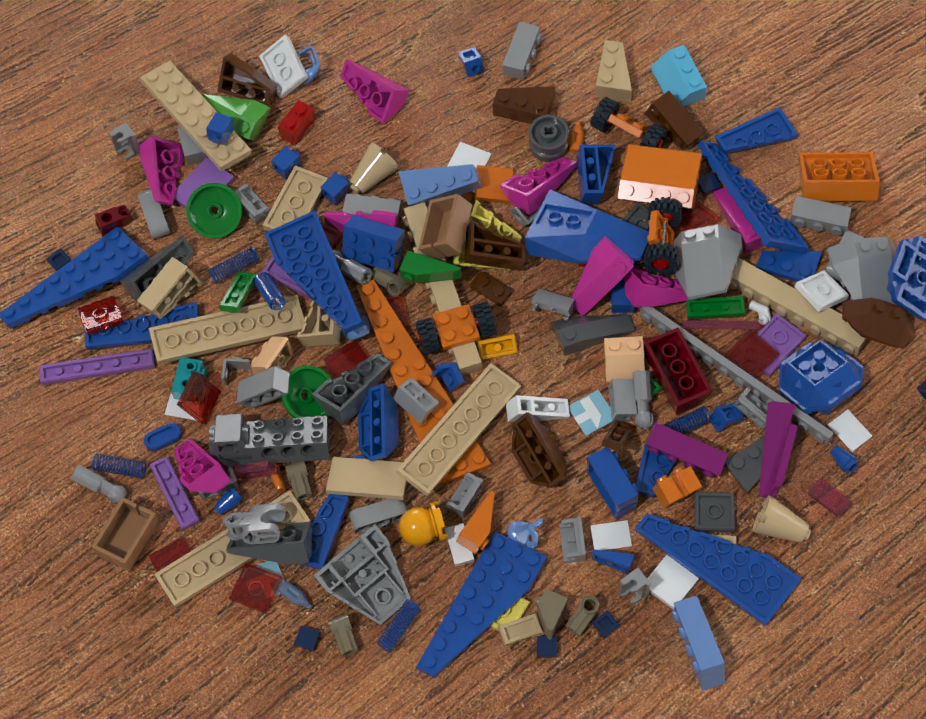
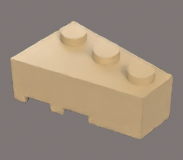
M609 40L604 42L596 82V97L598 98L608 97L612 100L631 102L632 89L623 42Z
M172 257L153 279L148 288L141 294L137 302L147 311L161 319L177 306L176 302L183 296L187 298L190 295L189 291L195 286L200 287L203 283L186 265Z
M312 300L310 311L303 320L302 330L298 332V340L303 347L340 344L341 328Z

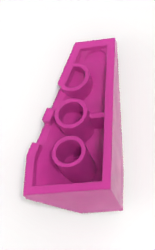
M348 59L345 60L340 74L341 78L351 91H355L359 97L358 100L368 108V113L380 122L386 123L404 106L409 90Z
M151 136L139 145L141 163L155 202L171 206L173 205L177 189L176 181L180 176L179 169L183 164L182 145Z
M561 157L544 164L542 169H531L524 176L515 175L502 183L500 188L514 207L530 215L541 207L550 189L555 191L577 166V162Z
M724 187L714 191L713 195L729 226L733 231L742 235L744 254L764 247L761 238L754 232L750 222L745 219L744 213L735 204V200L727 192V188Z
M373 210L371 214H363L362 211H356V214H353L398 228L397 214L395 212ZM324 212L325 224L344 233V225L353 215H349L347 212Z
M606 236L592 250L571 297L575 299L573 308L582 316L634 267V260Z
M632 268L624 276L625 296L635 307H654L688 300L678 279L671 281L664 277V275L659 276V274L655 277L648 275L647 270Z
M189 438L175 449L176 461L179 464L178 471L181 475L180 481L189 491L216 493L224 489L226 484L231 481L221 465L192 439Z

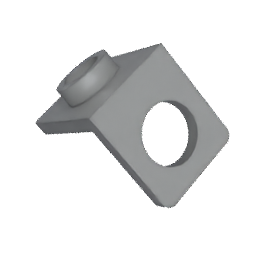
M517 207L509 210L521 226L528 225L529 223L532 224L539 211L537 209L526 219Z
M241 357L224 358L221 376L223 384L227 385L229 369L252 370L250 360Z

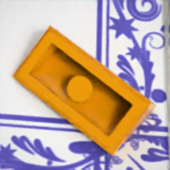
M514 333L476 341L481 360L518 353Z

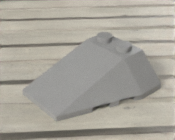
M719 224L682 231L674 240L673 248L676 247L677 251H679L678 267L676 271L674 270V275L678 279L688 300L726 293L733 276L732 271L738 263L737 258L743 250L742 235Z
M888 237L858 238L826 249L830 265L834 272L837 271L842 280V286H846L851 295V300L872 297L898 306L892 302L891 295L887 291L888 271L897 250L892 240Z
M376 524L313 575L328 593L379 625L399 610L406 599H411L398 569L396 559L391 551L390 543Z

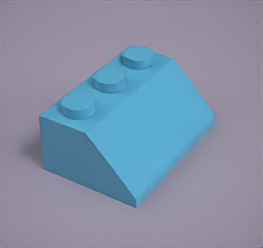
M685 45L668 50L650 67L663 94L670 91L682 107L706 99L707 86Z

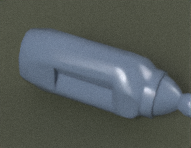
M285 581L278 590L280 594L293 604L308 607L309 609L312 608L305 593L294 584Z

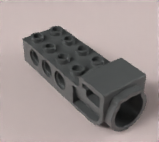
M243 414L217 415L215 417V425H210L209 428L210 456L225 466L329 459L330 431L327 416L244 421Z

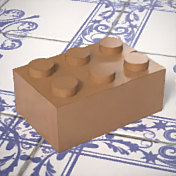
M459 194L430 200L418 250L433 259L461 254L472 204Z
M121 497L91 548L95 555L130 572L160 521L156 513L142 506L139 508L136 503Z

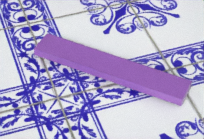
M153 349L39 365L40 382L42 385L154 369Z

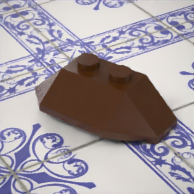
M872 297L849 300L843 303L842 319L848 322L861 337L894 348H899L913 341L914 323L907 309Z
M526 412L512 424V453L531 484L553 488L567 477V461L548 429L529 412Z

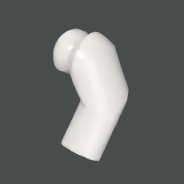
M752 300L749 309L758 313V322L761 325H766L771 320L769 308Z

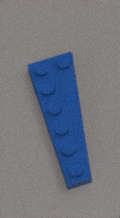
M193 302L177 306L161 319L153 314L149 316L141 315L137 319L129 321L125 319L116 323L85 329V347L87 350L150 344L152 343L149 332L150 327L199 317L198 303Z

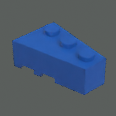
M580 144L576 159L581 203H600L616 145Z

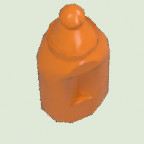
M581 120L577 121L578 124L574 126L570 134L569 151L577 153L580 144L584 143L585 133Z
M277 463L269 464V473L277 492H285L286 486L280 467Z

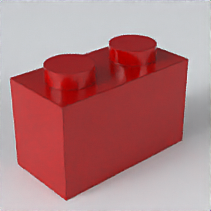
M298 100L278 125L280 138L296 145L315 121L313 107Z

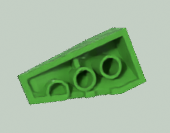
M202 94L217 113L233 118L234 131L249 140L257 141L271 107L256 100Z

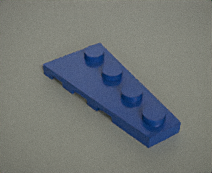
M779 107L717 135L715 141L721 150L727 154L798 139V134Z
M328 495L318 510L316 518L311 523L312 554L309 563L301 566L320 570L327 564L350 502L348 496Z

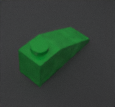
M407 251L399 269L401 278L408 283L415 282L420 284L455 280L462 277L461 267L411 251Z

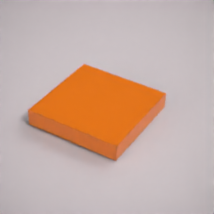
M477 165L476 169L479 172L483 187L475 190V200L512 204L501 190L500 185L513 177V169Z

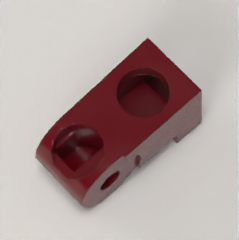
M125 205L113 207L95 214L96 225L102 237L117 226L124 227L129 225L133 220Z

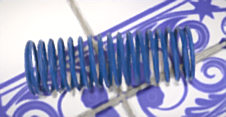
M252 246L247 248V250L244 249L241 253L239 252L236 256L234 255V257L231 256V258L226 259L223 263H218V266H213V269H208L214 282L218 283L214 274L219 282L220 279L223 281L218 269L224 279V274L227 278L228 275L231 276L226 265L232 275L233 272L235 274L236 271L239 272L237 267L240 271L241 268L244 269L239 258L245 268V263L248 267L249 264L252 265L250 260L253 264L254 261H259Z
M267 272L257 274L254 280L255 284L272 310L281 309V306L285 305V298Z
M702 406L682 417L680 416L677 420L674 419V421L672 420L666 423V425L663 424V426H669L670 429H675L677 432L684 434V432H690V430L692 431L695 427L698 428V426L700 427L706 424V422H711V416L707 408ZM704 409L707 411V413H708V415H709V417H710V420L708 419V416H707L706 412L704 411Z
M98 453L93 457V471H103L139 477L141 479L146 472L145 461L122 459L121 457L116 458V456L110 457V455L104 456V454L98 455ZM117 458H118V464H117V468H116V470H115L116 461H117ZM145 463L144 471H143V474H142V476H141V472H142V469H143V464Z
M406 599L399 612L391 620L390 625L382 633L381 638L376 641L387 652H392L393 648H395L394 645H397L396 643L400 640L399 637L404 635L403 632H406L409 624L413 622L412 619H415L414 616H417L416 614L421 610L411 600Z

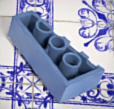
M473 164L399 171L409 207L425 202L427 207L430 200L455 194L462 195L483 187L479 172Z
M694 596L674 602V611L671 612L674 622L679 625L680 638L685 642L686 653L691 659L692 667L698 678L701 690L725 684V663L698 597Z

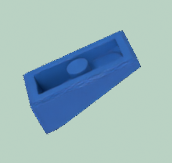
M593 549L591 559L629 574L635 555Z

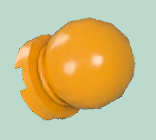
M438 501L429 503L430 508L428 509L423 507L411 508L401 516L399 533L408 544L424 546L430 543L435 536L440 541L448 539L447 533L443 534L445 532V524L441 510L437 508Z

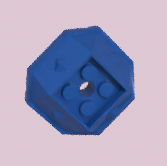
M916 236L899 242L888 271L887 291L891 295L892 302L907 309L910 314L921 321L926 319V239Z
M822 340L815 343L809 342L780 363L779 393L806 414L831 410L862 388L865 372L864 366L838 346L830 345Z

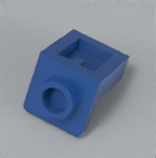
M475 47L458 53L468 77L484 72L481 56Z
M446 362L440 363L432 373L433 378L442 376L449 392L457 390L465 382L455 362L448 364Z
M733 403L717 406L710 415L711 423L718 433L722 432L726 426L741 423L744 419L740 410Z

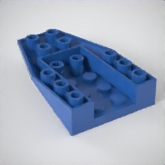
M550 189L525 236L526 252L528 255L584 264L588 262L594 247L606 236L634 261H641L649 244L647 240L649 231Z

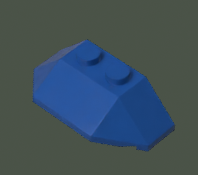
M384 383L368 388L367 396L358 413L359 450L370 461L388 457L399 445L398 407Z

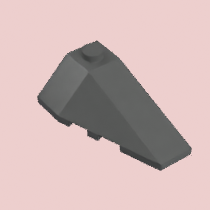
M375 354L357 364V367L349 372L344 371L340 377L325 381L312 393V396L330 418L344 426L360 410L367 396L368 388L378 385L391 367L392 362L379 354Z

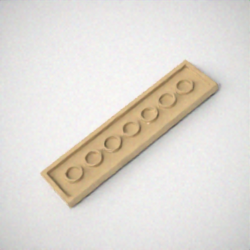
M171 61L140 77L141 83L221 172L252 154L251 149L234 130L225 145L208 140L206 128L216 110Z
M294 295L285 297V305L279 310H272L267 302L241 307L239 313L222 311L150 327L149 332L157 364H162L181 358L268 340L272 336L281 337L301 332L304 325V316L298 296Z
M490 363L401 464L396 473L424 495L428 496L502 411L506 403L520 390L521 385Z
M291 491L268 503H278L286 509L283 522L276 523L279 530L285 529L287 524L310 522V519ZM229 528L154 574L175 608L255 559L227 553L226 549L230 541L228 537Z

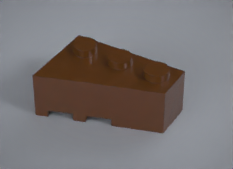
M232 53L223 57L218 92L241 99L256 100L266 106L275 102L278 84Z
M555 86L498 89L493 101V115L532 124L536 118L550 115L555 100Z
M667 91L654 101L644 112L653 123L668 130V137L682 151L704 133L670 91Z
M470 221L466 229L464 263L518 271L525 263V244L506 235L502 236L489 227L485 228L477 224V221Z

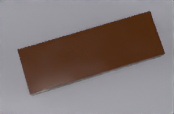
M616 420L604 437L601 446L620 452L633 433L634 426Z

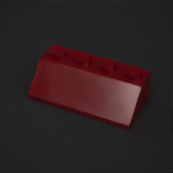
M679 327L643 342L644 355L676 415L695 408L713 393Z

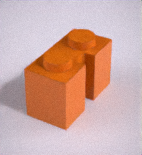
M682 466L672 472L673 476L668 478L665 475L656 480L657 484L652 489L663 508L687 497L702 487L691 466L686 469Z

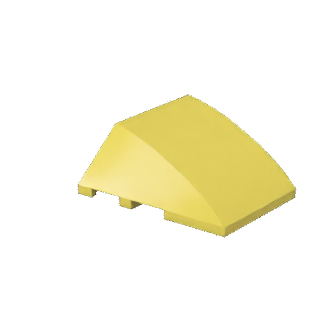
M475 201L470 212L468 224L471 220L477 221V224L485 228L489 227L502 236L506 235L514 240L521 241V235L505 222L502 223L494 217V214L483 208L479 201ZM465 234L461 254L454 255L453 265L504 269L498 267L464 263L466 241Z

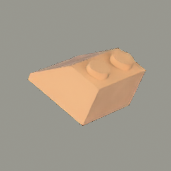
M272 336L269 341L263 344L258 357L255 356L251 362L253 375L268 370L273 366L284 369L293 356L288 338Z
M643 336L604 338L606 383H610L612 379H633V372L645 370Z

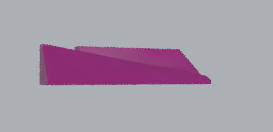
M768 402L759 485L760 497L767 498L771 496L775 498L778 487L781 488L798 428L797 425L790 424L795 404Z

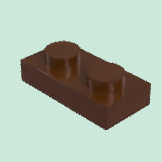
M482 271L479 272L470 284L471 289L500 307L512 293L510 288Z

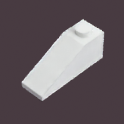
M516 395L506 403L508 422H515L526 412H529L538 421L567 419L570 417L568 399Z

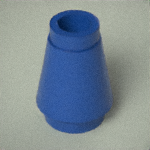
M838 445L830 451V455L843 472L850 474L858 467L857 457Z
M232 487L230 490L227 489L213 508L222 515L241 504L240 501L243 498Z

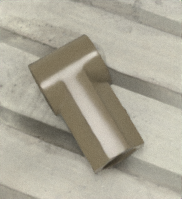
M378 267L373 269L371 280L374 279L377 284L385 287L387 292L394 297L399 296L410 286V283L401 278L400 273L396 275Z
M300 461L285 465L296 500H308L312 497V492L307 478L309 476L305 462Z
M593 596L584 597L565 627L571 633L580 637L593 617L599 612L598 600ZM592 603L595 605V609L588 611L584 606Z
M344 614L328 620L341 656L348 657L358 652L348 615Z

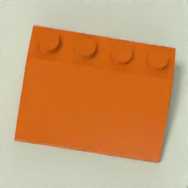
M628 144L620 179L618 199L651 204V201H655V198L661 200V197H664V199L671 197V200L676 199L677 202H680L682 208L694 209L702 154Z
M873 152L799 153L802 197L826 202L878 201L880 180Z

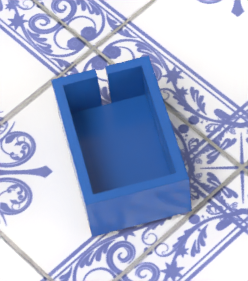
M353 215L344 225L342 257L394 272L403 262L404 247L402 246L404 245L405 230Z
M605 447L587 457V473L617 520L637 509L639 491L634 483H630L627 470L624 467H620L618 463L619 458L615 451L611 452L609 448Z

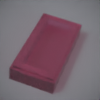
M269 461L235 465L234 472L244 479L276 475L278 474V467Z
M821 478L808 492L811 498L839 519L852 505V501Z

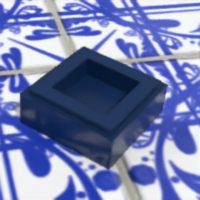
M714 172L699 177L698 186L703 196L721 189Z
M61 248L46 259L55 271L71 261Z
M608 610L591 622L603 639H606L620 628L619 623Z
M301 626L294 645L314 652L321 633L320 631Z
M537 636V658H557V636H553L552 640L547 639V636Z

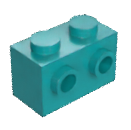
M179 359L171 390L174 399L197 402L198 396L202 394V379H205L207 375V368H205L202 360Z

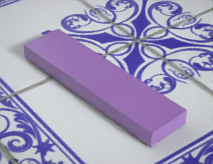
M165 456L149 464L182 531L200 523L168 457Z

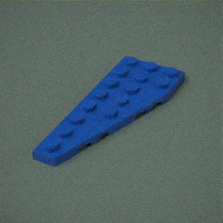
M701 140L698 147L702 152V156L708 160L711 169L716 172L718 179L725 185L727 192L735 200V204L744 213L745 219L750 222L754 232L761 238L762 244L768 248L773 247L805 254L809 247L793 224L787 218L783 219L778 214L780 210L776 206L766 202L767 197L749 178L745 180L740 175L741 170L738 167L728 163L729 158L715 143Z
M315 210L264 233L277 265L346 334L364 326Z
M117 226L0 312V319L11 329L31 320L30 318L38 313L43 315L54 306L59 308L84 297L87 292L95 288L98 291L103 288V285L111 281L112 283L120 281L149 258Z
M648 513L635 528L638 534L764 626L768 624L801 581L798 575L769 554L759 553L751 550V548L732 544L730 541L704 532H697L686 526L670 523L668 520Z
M494 531L488 545L478 558L417 664V670L436 678L453 662V659L461 652L463 653L475 639L477 640L492 627L491 625L494 622L496 623L508 609L515 606V603L520 598L529 593L547 561V556Z

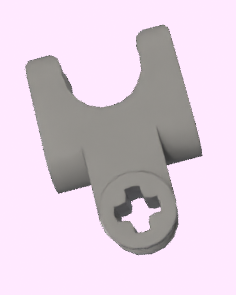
M278 503L252 506L249 512L228 514L223 519V522L229 528V539H243L245 543L251 545L277 542L280 537V530L276 523L283 522L286 509Z

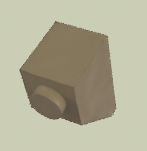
M545 589L543 595L538 596L535 606L538 607L537 617L547 639L552 640L567 608L568 598Z

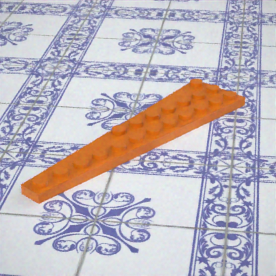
M373 279L368 284L357 285L356 288L384 358L392 362L389 370L396 388L398 389L401 384L412 377L439 402L432 416L428 415L422 424L407 412L420 444L452 408L453 403L436 377L433 378L431 368ZM477 441L464 453L439 482L437 487L463 478L466 472L473 474L492 467Z

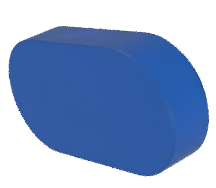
M169 423L149 432L144 438V444L149 451H159L178 442L182 437V431L177 424Z

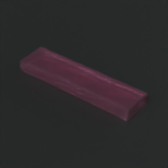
M682 320L681 327L695 329H759L760 323L758 321Z

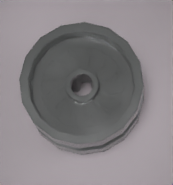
M548 114L540 116L532 122L528 132L529 148L532 155L543 162H551L564 157L569 147V129L565 121L558 116Z

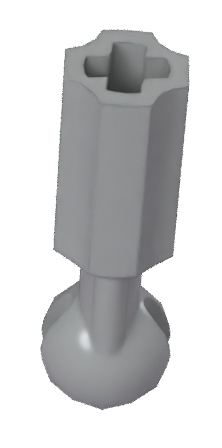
M332 250L342 274L360 284H368L371 281L373 274L370 269L353 259L345 260L340 251Z
M638 370L632 374L635 401L638 409L635 423L641 429H648L654 422L653 414L649 409V402L652 400L650 373L646 370Z
M81 465L77 466L72 474L73 481L96 493L107 496L112 503L118 504L121 497L127 498V491L123 486L113 485L106 481L105 478Z

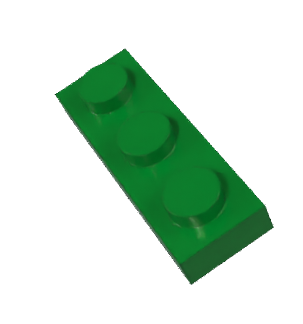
M239 272L219 305L220 311L239 313L255 285L254 280L257 274Z
M744 297L686 300L687 320L744 317Z

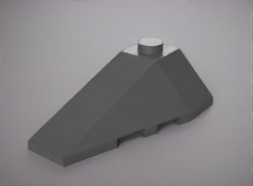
M181 236L121 279L120 282L128 294L137 301L172 257L185 265L192 255L193 249L185 237Z
M629 314L570 316L568 321H565L563 318L551 322L552 329L564 356L604 343V338H619L636 331Z
M311 521L285 525L286 528L280 530L279 540L275 543L251 545L245 543L243 539H230L226 551L229 554L288 565L309 563L312 554Z

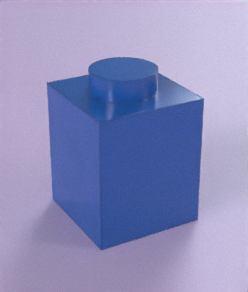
M216 112L206 128L208 140L225 145L234 130L233 118Z
M287 146L271 160L273 170L284 179L289 177L294 166H301L299 153Z
M335 172L321 186L322 196L336 206L351 191L349 180L344 175L340 176Z

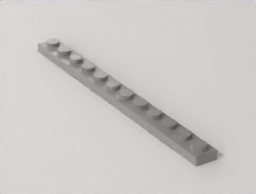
M642 306L640 308L641 318L645 322L655 325L661 333L679 327L693 355L701 357L708 366L717 368L718 372L724 377L728 376L734 380L738 387H749L751 389L750 392L758 399L763 400L767 406L770 401L790 403L653 307ZM795 406L791 421L796 423L803 432H809L813 435L817 442L828 446L832 441L834 433Z

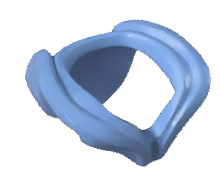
M308 46L298 52L299 56H309L313 66L305 70L308 79L303 82L305 84L312 82L320 68L318 55L312 46ZM309 50H311V52H312V54H313V56H314V59H313L312 55L308 52Z
M359 312L364 326L347 334L341 329V334L350 341L370 334V323L362 312Z
M543 518L536 520L534 523L524 521L512 522L507 529L508 537L530 549H534L538 545V534L535 528L542 525Z

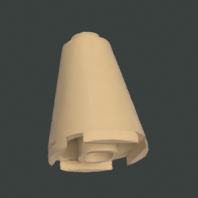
M371 143L349 181L352 184L350 188L357 194L359 192L364 194L396 171L399 166L390 155L381 151V148L375 143Z
M768 496L762 504L761 512H758L752 528L753 532L799 543L803 540L807 541L811 533L809 524L774 497Z

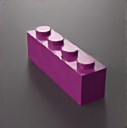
M658 423L653 424L644 445L648 447L649 452L656 455L662 453L666 455L667 460L677 463V461L685 463L684 467L688 468L691 466L693 471L699 469L703 471L702 475L712 479L714 476H720L728 457V453Z

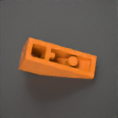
M492 490L459 533L456 542L475 555L480 549L483 551L489 543L487 538L490 534L495 494Z

